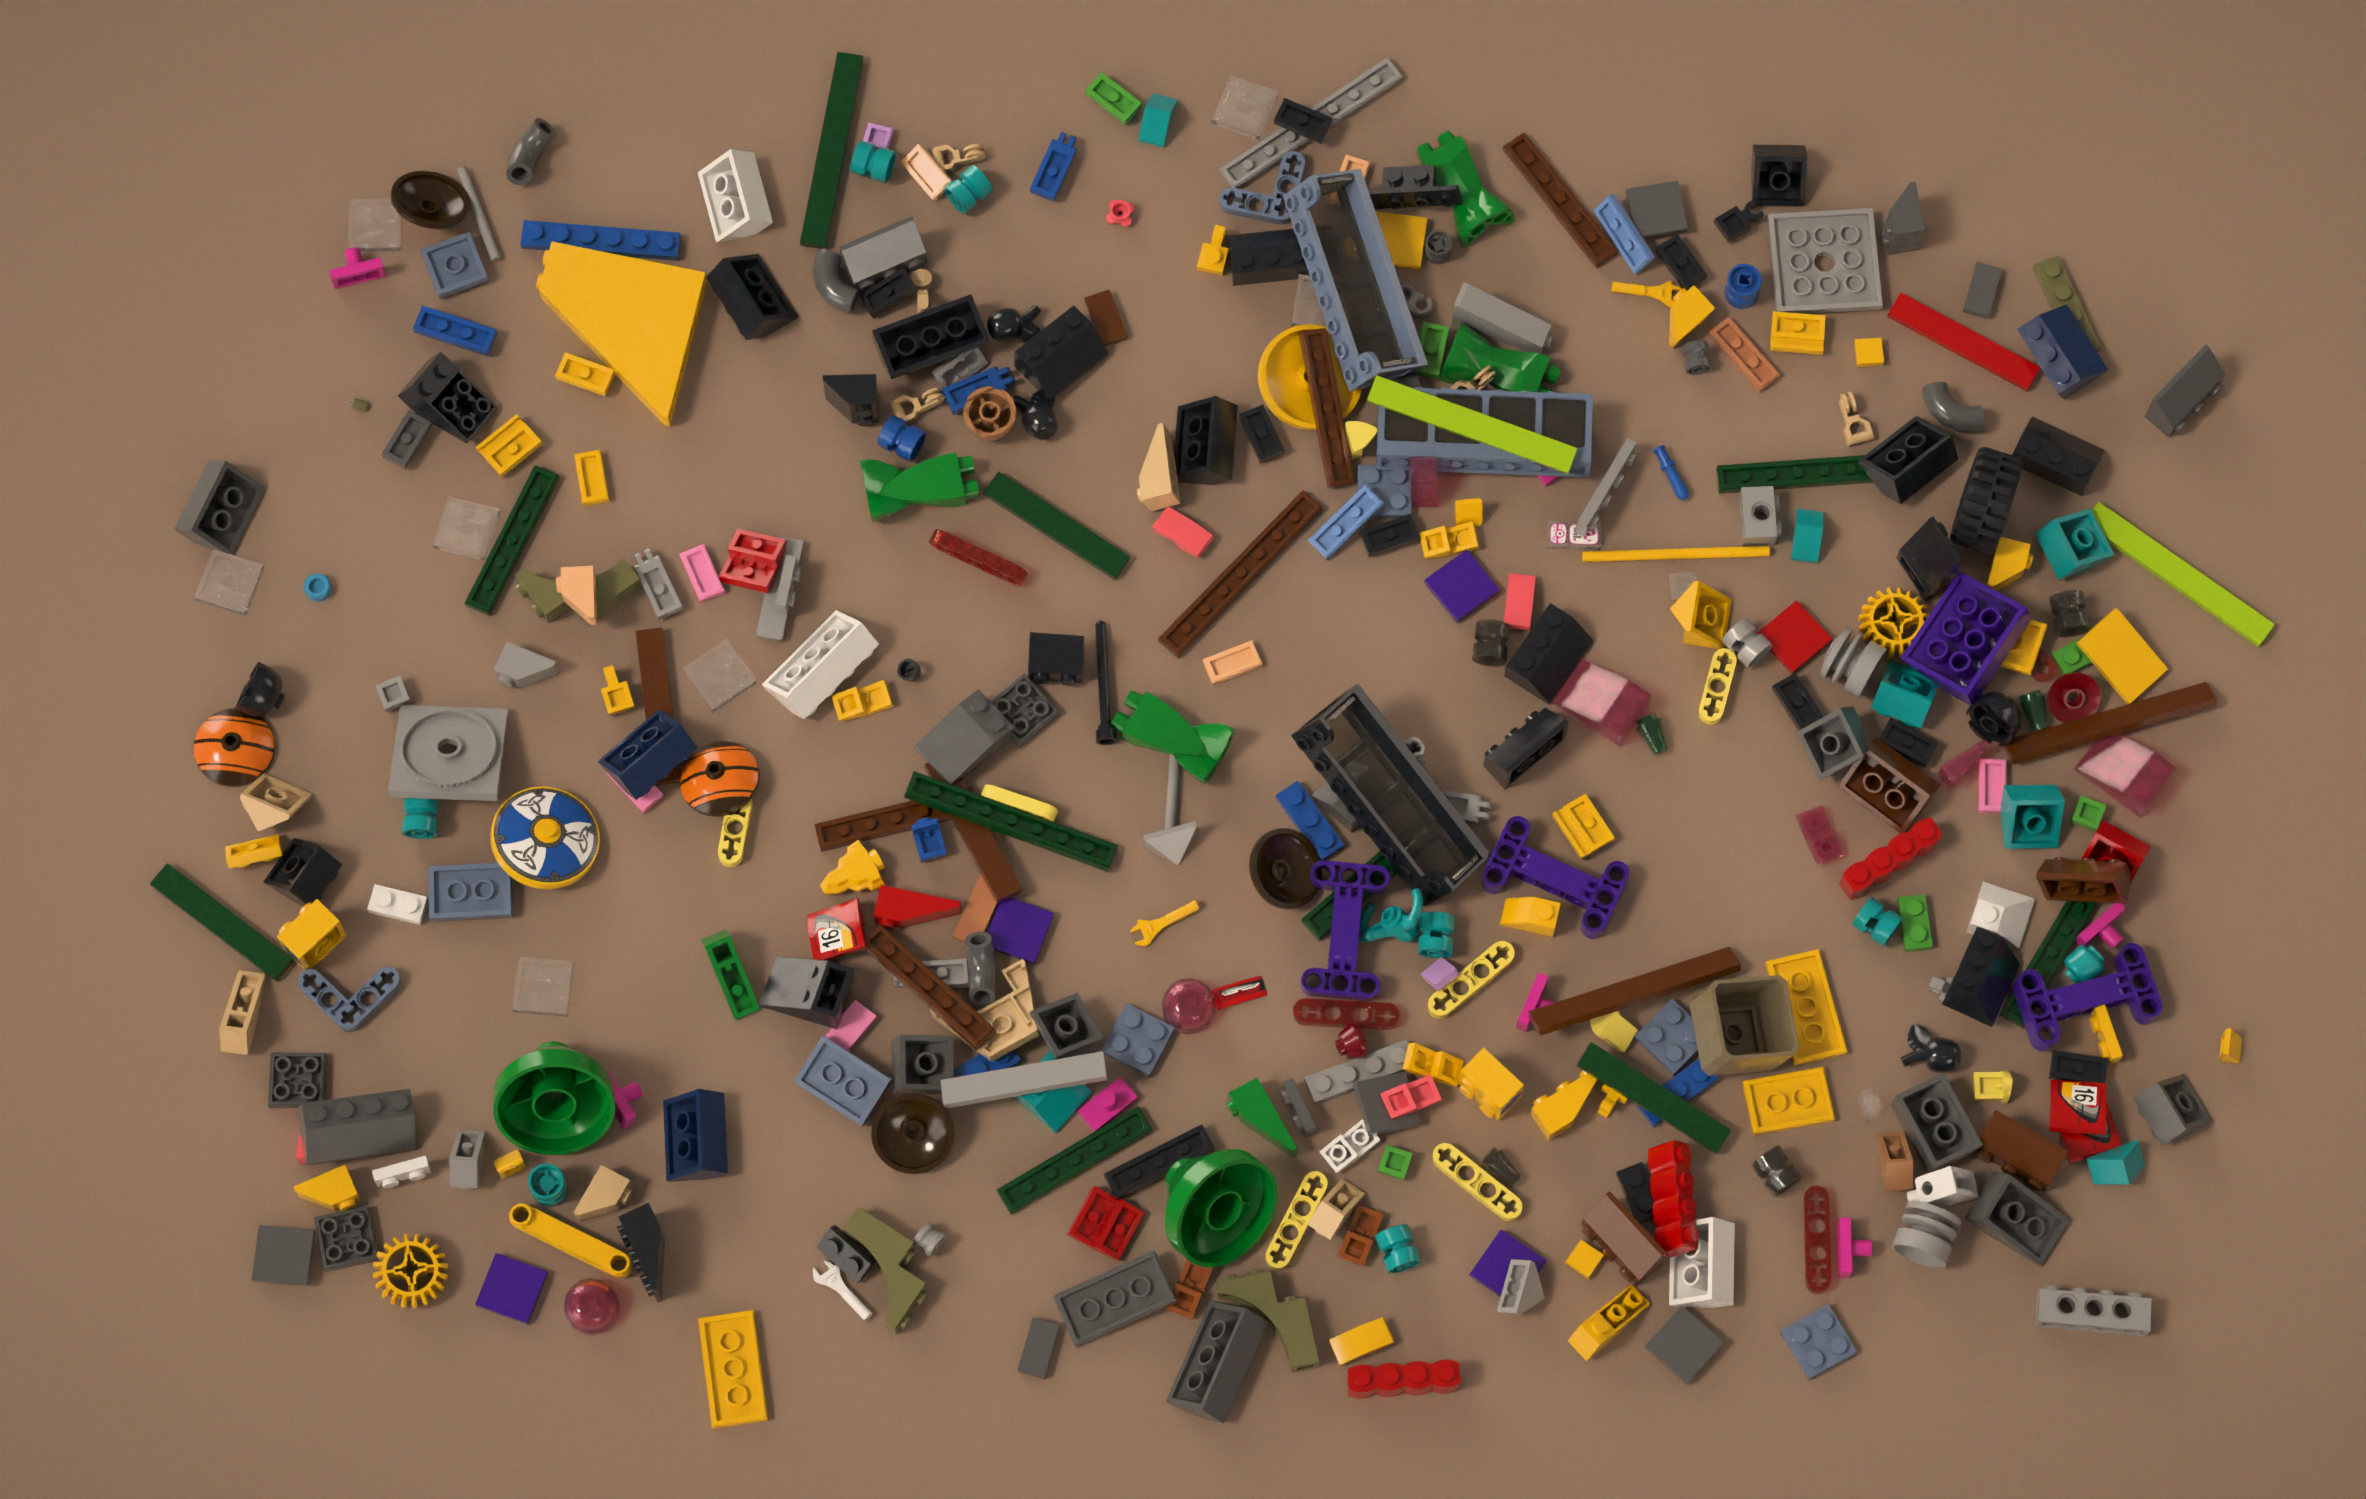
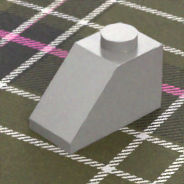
M506 642L493 671L500 684L510 688L513 685L522 688L556 675L558 667L554 660Z
M457 1130L449 1158L450 1187H457L463 1190L478 1189L482 1174L485 1131Z

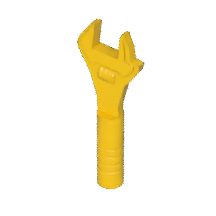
M1612 281L1611 292L1652 297L1670 308L1675 300H1672V291H1680L1682 289L1673 285L1672 281L1651 287Z
M1194 900L1159 919L1150 921L1137 920L1138 924L1131 929L1130 933L1141 930L1144 939L1135 942V945L1149 946L1154 937L1163 928L1200 910L1196 901Z

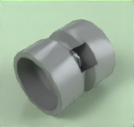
M1747 617L1734 625L1722 639V642L1731 652H1738L1737 658L1748 669L1757 664L1773 646L1763 634L1757 635V628Z

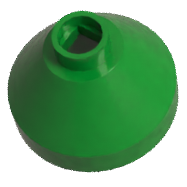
M551 1041L543 1043L536 1050L510 1063L497 1078L493 1090L495 1123L500 1132L511 1143L533 1153L561 1155L582 1150L598 1141L608 1131L615 1115L613 1081L605 1068L591 1057L572 1050L561 1042Z
M1227 1149L1192 1159H1180L1172 1165L1166 1176V1235L1170 1244L1193 1264L1201 1267H1218L1240 1258L1261 1239L1273 1219L1278 1200L1277 1182L1273 1173L1255 1156L1239 1149Z

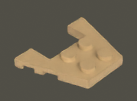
M1023 959L1001 970L1013 992L977 1011L996 1029V1033L977 1050V1052L991 1062L1039 1036V1030L1029 1014L1031 1010H1034L1027 967ZM930 1009L931 1015L936 1021L967 1043Z

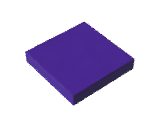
M1467 549L1424 580L1425 585L1456 623L1499 593V588Z
M1013 898L1000 902L988 931L992 938L993 949L1035 965L1054 913Z
M1500 1230L1469 1276L1501 1297L1511 1259L1535 1262L1538 1274L1547 1260L1503 1230Z
M496 1253L475 1305L476 1307L528 1325L548 1272Z

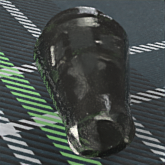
M1495 1147L1480 1162L1484 1167V1171L1506 1183L1509 1187L1521 1176L1502 1150L1498 1151Z

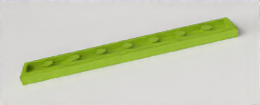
M1377 375L1367 399L1369 403L1565 474L1569 473L1577 451L1576 447Z
M2099 501L2092 509L2109 544L2255 646L2259 647L2275 626L2273 622Z

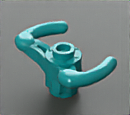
M1415 888L1411 892L1413 906L1410 914L1399 906L1389 907L1383 911L1381 921L1369 928L1368 925L1376 910V905L1371 902L1368 903L1360 917L1359 940L1367 943L1384 937H1395L1400 942L1412 941L1419 932L1417 922L1423 908V897L1420 889Z

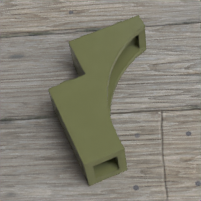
M625 559L610 569L596 575L597 620L642 588L640 578ZM521 569L514 574L517 581L515 585L516 590L522 598L528 597L533 604L530 607L539 619L544 617L550 623L571 608L564 602L562 593H557L555 580L536 576L525 569ZM574 611L576 615L580 618V620L584 619L576 611Z
M858 1207L843 1228V1232L862 1247L876 1261L881 1270L889 1293L886 1327L894 1334H897L900 1329H906L912 1319L910 1313L915 1306L920 1307L928 1295L925 1292L927 1290L926 1283L902 1268L903 1265L907 1267L916 1254L913 1251L915 1249L914 1242Z
M1264 1269L1249 1271L1247 1273L1248 1276L1237 1278V1275H1227L1221 1277V1281L1216 1282L1218 1299L1233 1301L1250 1308L1264 1318L1274 1329L1286 1351L1291 1373L1319 1367V1359L1305 1297L1298 1299L1297 1295L1282 1298V1302L1277 1303L1271 1271L1264 1272Z

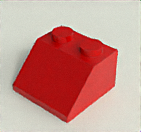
M2103 820L2081 859L2091 858L2103 862L2117 859L2126 862L2131 872V884L2151 846Z

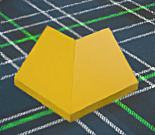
M1699 580L1694 581L1670 608L1685 629L1683 643L1718 650L1724 648L1725 644L1722 642V639L1727 633L1732 599Z

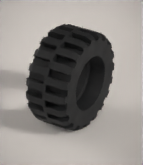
M1988 447L1978 449L1953 522L1950 540L1954 544L1987 555L1995 552L2022 472L2023 461L2019 457Z

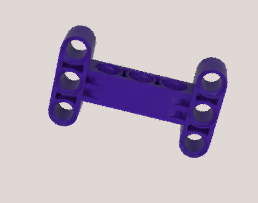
M1521 816L1510 818L1484 869L1482 876L1484 890L1491 894L1500 893L1505 888L1510 876H1514L1586 909L1581 923L1583 935L1590 939L1601 937L1627 885L1629 877L1627 865L1620 861H1613L1607 865L1601 879L1595 878L1525 846L1530 831L1529 822ZM1520 827L1523 829L1524 834L1515 836L1510 832V829ZM1507 850L1512 853L1513 857L1507 860L1502 859L1499 856V852ZM1619 872L1622 874L1623 879L1614 881L1610 878L1609 874ZM1490 874H1497L1502 880L1499 883H1492L1487 877ZM1606 895L1611 898L1612 903L1604 905L1599 902L1598 897ZM1596 919L1600 922L1601 926L1595 929L1588 926L1587 921Z
M1327 860L1318 861L1312 866L1310 873L1312 885L1318 889L1334 890L1328 969L1309 968L1303 973L1300 986L1306 995L1365 1002L1372 1001L1377 997L1380 990L1378 977L1371 973L1356 972L1362 894H1381L1387 889L1390 874L1384 867ZM1319 869H1325L1329 872L1330 878L1326 881H1321L1316 877L1315 872ZM1345 872H1353L1357 876V881L1347 883L1342 875ZM1374 874H1379L1384 878V883L1381 886H1375L1370 882V877ZM1309 976H1316L1321 984L1317 988H1310L1305 980ZM1339 978L1344 979L1348 987L1344 991L1336 990L1333 986V981ZM1364 981H1369L1374 984L1375 990L1372 993H1364L1360 988V984Z
M2128 943L2123 946L2114 958L2117 973L2049 991L2046 990L2040 973L2032 969L2023 971L2013 983L2012 989L2031 1045L2041 1052L2051 1049L2061 1034L2057 1021L2092 1013L2095 1007L2105 1005L2107 1009L2128 1003L2132 1017L2137 1023L2142 1025L2152 1023L2161 1013L2163 1006L2142 947L2136 943ZM2124 954L2131 955L2135 963L2128 962ZM2133 979L2141 981L2143 988H2137L2133 983ZM2022 980L2029 981L2032 984L2033 989L2029 990L2025 988L2022 984ZM2142 1005H2148L2152 1010V1014L2146 1013L2142 1009ZM2031 1006L2040 1008L2042 1015L2033 1013ZM2040 1031L2047 1032L2051 1041L2044 1040L2040 1036Z

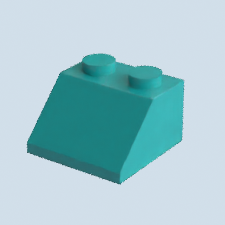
M2091 508L2053 519L2035 533L2058 580L2078 575L2115 555Z
M1890 660L1871 709L1876 710L1882 716H1891L1901 720L1903 724L1909 727L1916 726L1921 728L1938 686L1913 668Z
M2004 785L2001 801V821L2005 849L2058 848L2065 799L2057 785Z
M1049 1051L1040 1062L1056 1059L1052 1052ZM1085 1084L1014 1096V1099L1056 1134L1088 1099L1092 1092Z

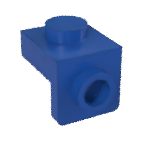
M925 817L917 820L916 824L912 825V833L921 863L947 856L938 818Z

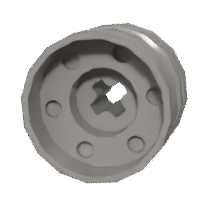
M1846 627L1834 639L1824 656L1819 676L1826 679L1831 670H1835L1831 683L1835 684L1844 675L1847 677L1844 690L1860 698L1882 662L1887 648L1874 641H1870L1864 649L1860 648L1862 635L1858 633L1851 643L1848 640L1853 630Z
M1918 1201L1907 1202L1904 1210L1906 1214H1903L1901 1222L1908 1228H1898L1891 1248L1900 1256L1915 1263L1933 1268H1945L1952 1252V1247L1945 1241L1951 1242L1956 1240L1957 1233L1955 1231L1960 1229L1962 1221L1953 1213L1938 1206Z

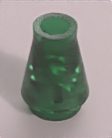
M2037 690L2019 696L2021 700L2019 705L2029 721L2033 732L2048 728L2045 696H2042L2041 691Z
M1656 713L1635 721L1638 726L1636 730L1651 749L1653 755L1668 749L1661 718H1657Z

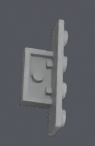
M778 536L777 538L786 539L787 545L774 584L769 594H764L756 636L758 638L782 641L789 608L793 607L795 603L796 591L793 590L795 582H799L802 567L799 566L804 544L802 540Z

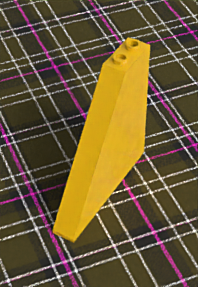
M551 242L550 249L545 250L543 256L544 272L538 275L536 289H539L541 299L608 368L614 369L615 375L665 426L670 427L707 286L706 273Z

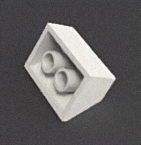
M730 149L698 172L716 243H724L756 235L773 223L754 152Z
M1715 1217L1695 1220L1694 1223L1699 1232L1698 1248L1672 1258L1670 1257L1669 1306L1717 1308L1733 1305L1735 1223Z

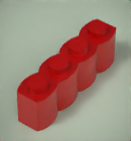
M1932 818L1918 821L1909 832L1895 836L1888 843L1887 847L1877 848L1867 856L1865 861H1859L1849 866L1842 875L1839 883L1840 887L1850 900L1861 898L1869 892L1872 885L1886 882L1893 875L1894 871L1903 870L1909 867L1916 857L1932 852L1942 836L1941 830Z
M1677 1140L1651 1147L1648 1150V1166L1651 1172L1650 1190L1654 1200L1652 1214L1656 1226L1655 1241L1666 1252L1665 1256L1671 1258L1696 1250L1699 1232L1694 1223L1697 1208L1692 1197L1694 1189V1179L1690 1172L1692 1154L1687 1143Z
M1440 1360L1433 1364L1415 1361L1404 1366L1397 1363H1385L1376 1368L1370 1365H1356L1347 1370L1348 1396L1356 1399L1369 1398L1375 1394L1383 1397H1394L1403 1392L1409 1395H1423L1430 1391L1448 1394L1457 1391L1461 1384L1460 1364L1454 1360Z

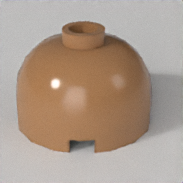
M986 386L975 390L968 396L967 402L964 405L963 417L966 427L973 436L984 441H995L1002 439L1010 433L1016 421V406L1013 398L1006 391Z

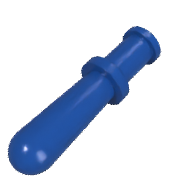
M1665 445L1655 448L1653 453L1656 454L1662 465L1660 469L1665 471L1677 498L1680 500L1687 499L1689 491L1674 467L1676 465L1675 461L1671 460L1668 456Z

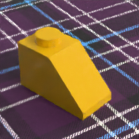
M1694 285L1688 291L1685 288L1681 289L1673 297L1675 302L1670 308L1669 345L1672 348L1710 316L1715 309Z
M2001 537L1993 555L1986 586L1998 591L2020 579L2025 569L2030 570L2033 554L2029 553L2031 544Z
M1537 897L1506 898L1500 925L1553 937L1561 903Z
M346 1165L294 1186L299 1198L333 1211L352 1209L356 1206V1202L361 1201Z

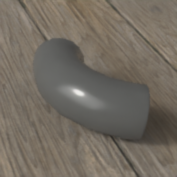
M536 118L531 123L509 157L506 176L515 185H524L531 180L538 158L556 136L554 128L544 119Z
M818 249L813 267V278L817 291L829 305L842 312L851 314L855 307L859 290L850 287L840 279L841 256L828 249Z
M1945 382L1931 383L1922 388L1923 399L1930 414L1943 426L1957 432L1977 433L1984 431L1985 419L1980 405L1963 406L1957 403L1951 397L1948 385Z
M979 931L968 935L965 939L970 978L968 999L974 1006L984 1008L995 1002L996 964L991 935L987 932Z

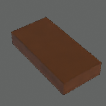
M1110 290L1084 298L1095 330L1105 346L1127 339V334Z

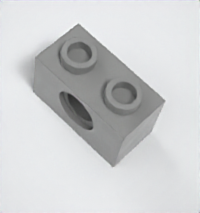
M1773 486L1741 487L1739 504L1743 547L1775 545L1777 536H1781V521L1776 520L1775 511H1779V496L1774 495ZM1758 512L1764 513L1767 519L1759 520L1754 514Z

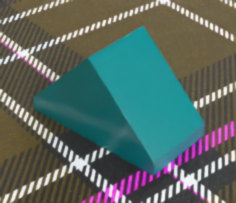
M1152 93L1145 105L1139 142L1164 148L1178 99Z
M1804 509L1796 510L1791 560L1818 563L1823 534V512Z
M2138 1140L2086 1158L2093 1184L2129 1185L2145 1167Z

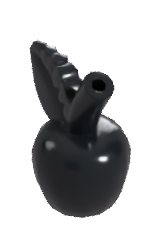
M1033 305L1021 316L1013 308L1000 309L989 316L987 321L988 332L994 340L1011 342L1019 339L1024 345L1040 332V328L1031 322L1041 313V309L1037 305Z
M1039 391L1032 395L1030 402L1018 395L1013 397L1015 406L1025 411L1022 423L1028 434L1039 440H1047L1056 433L1058 423L1052 409L1055 404V398L1049 402Z
M1917 1024L1911 1025L1907 1039L1909 1047L1914 1052L1900 1057L1904 1067L1923 1060L1926 1061L1929 1070L1937 1073L1949 1072L1958 1067L1961 1059L1958 1043L1943 1037L1932 1038L1926 1028Z

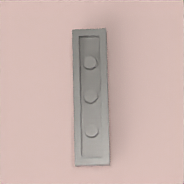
M1628 438L1626 439L1580 516L1575 533L1585 537L1589 529H1595L1601 517L1598 515L1601 508L1606 510L1613 497L1610 494L1612 489L1620 487L1625 477L1622 472L1625 467L1631 468L1637 457V454L1634 453L1636 442Z
M1407 1039L1371 1052L1364 1059H1352L1304 1077L1313 1104L1315 1105L1353 1091V1084L1356 1081L1404 1072L1405 1070L1402 1068L1408 1048Z

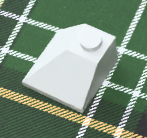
M1982 882L1967 933L1974 934L1978 926L2002 937L2009 947L2019 950L2035 899Z

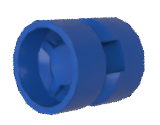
M1739 264L1730 270L1724 294L1725 299L1732 307L1747 309L1757 301L1762 283L1761 274L1758 269L1753 265Z
M892 415L883 426L877 445L890 452L896 450L897 456L912 462L920 452L927 433L914 425L908 427L907 421Z

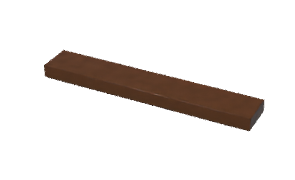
M1522 133L1503 146V151L1595 268L1617 255L1618 250L1525 133Z
M1326 328L1301 331L1298 334L1327 488L1355 484Z
M663 628L636 631L646 720L657 710H661L673 719ZM679 764L671 770V773L666 778L659 780L655 786L680 783Z
M929 763L925 764L924 768L929 777L945 782ZM962 777L952 784L969 791ZM950 815L995 901L1000 903L1022 893V888L991 830Z
M973 786L967 787L970 792L974 793ZM908 801L814 825L820 850L823 852L851 845L857 840L865 842L912 830V825L916 824L917 820L925 817L938 818L939 823L951 821L952 818L949 814L914 801Z
M879 925L866 937L868 948L865 950L976 1051L996 1033V1029L882 925Z

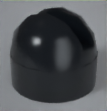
M905 659L898 665L897 672L903 680L915 681L919 678L921 669L916 661ZM915 670L913 673L906 676L905 673Z

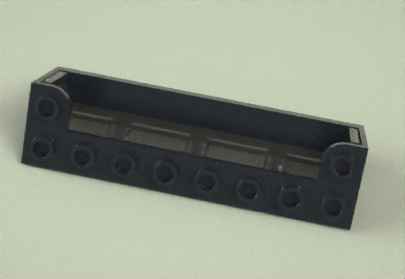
M1359 684L1343 692L1291 735L1299 749L1309 758L1314 768L1323 776L1330 785L1331 790L1337 794L1348 812L1361 825L1365 834L1372 839L1381 854L1396 870L1398 876L1403 879L1411 891L1415 888L1420 889L1423 897V906L1454 891L1491 856Z

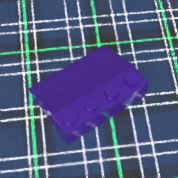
M1959 571L1900 659L1950 695L1971 705L1975 699L1981 696L2032 618L2027 607Z

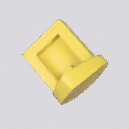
M1348 421L1345 423L1347 442L1352 460L1362 458L1363 449L1377 435L1378 430L1376 427L1359 421Z
M1619 1011L1590 1020L1592 1031L1618 1052L1625 1053L1638 1031L1620 1016Z
M2009 1071L1973 1073L1974 1102L2001 1101L2002 1104L2008 1103L2013 1083Z

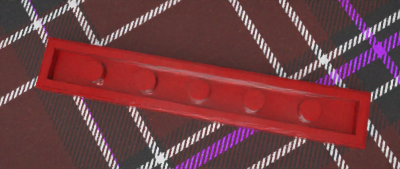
M1901 292L1887 315L1888 318L2026 392L2040 370L2038 365Z

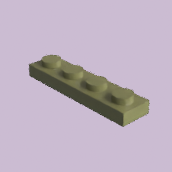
M2059 256L2034 264L2033 270L2051 309L2053 310L2067 304L2096 351H2100L2101 346Z

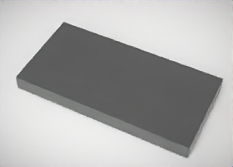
M1155 1250L1053 1296L1076 1348L1177 1302Z

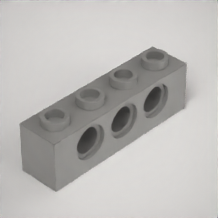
M2047 1285L2044 1286V1289H2039L2036 1294L2035 1327L2146 1337L2151 1331L2152 1298H2144L2142 1293H2128L2127 1296L2116 1295V1292L2111 1290H2102L2099 1294L2089 1293V1290L2086 1288H2072V1291H2063L2059 1286ZM2059 1303H2069L2072 1307V1312H2062L2059 1308ZM2087 1305H2096L2100 1310V1315L2093 1316L2089 1314ZM2115 1307L2125 1308L2128 1317H2118L2115 1314Z

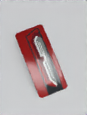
M1261 976L1241 980L1212 990L1218 1010L1267 996Z

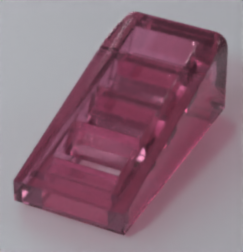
M1982 740L1941 766L1938 776L1949 791L1957 785L1983 756L1989 745L1986 740Z

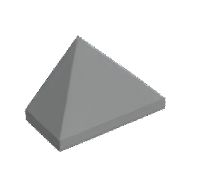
M976 348L936 363L932 374L943 389L971 377L987 365L988 362L980 349Z
M1196 821L1143 835L1144 847L1164 859L1179 865L1197 834Z
M1511 1259L1496 1312L1500 1314L1521 1315L1544 1300L1545 1296L1535 1262Z

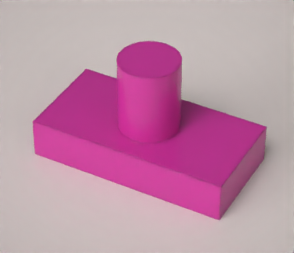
M357 247L349 248L345 251L347 266L329 270L335 289L386 277L381 257L363 262L360 248Z
M2121 903L2113 904L2078 935L2075 943L2078 946H2087L2096 937L2100 936L2113 950L2124 938L2111 924L2122 916L2126 908Z
M1538 972L1517 1021V1029L1527 1031L1531 1022L1529 1011L1554 1003L1541 997L1546 987L1548 976Z
M607 1070L615 1090L614 1116L622 1130L633 1125L636 1117L629 1102L642 1097L643 1093L636 1081L619 1088L612 1074Z
M1119 1077L1077 1112L1090 1129L1095 1132L1111 1122L1138 1099L1122 1078Z
M1839 1218L1837 1222L1838 1278H1849L1852 1274V1256H1871L1872 1242L1871 1240H1851V1218Z

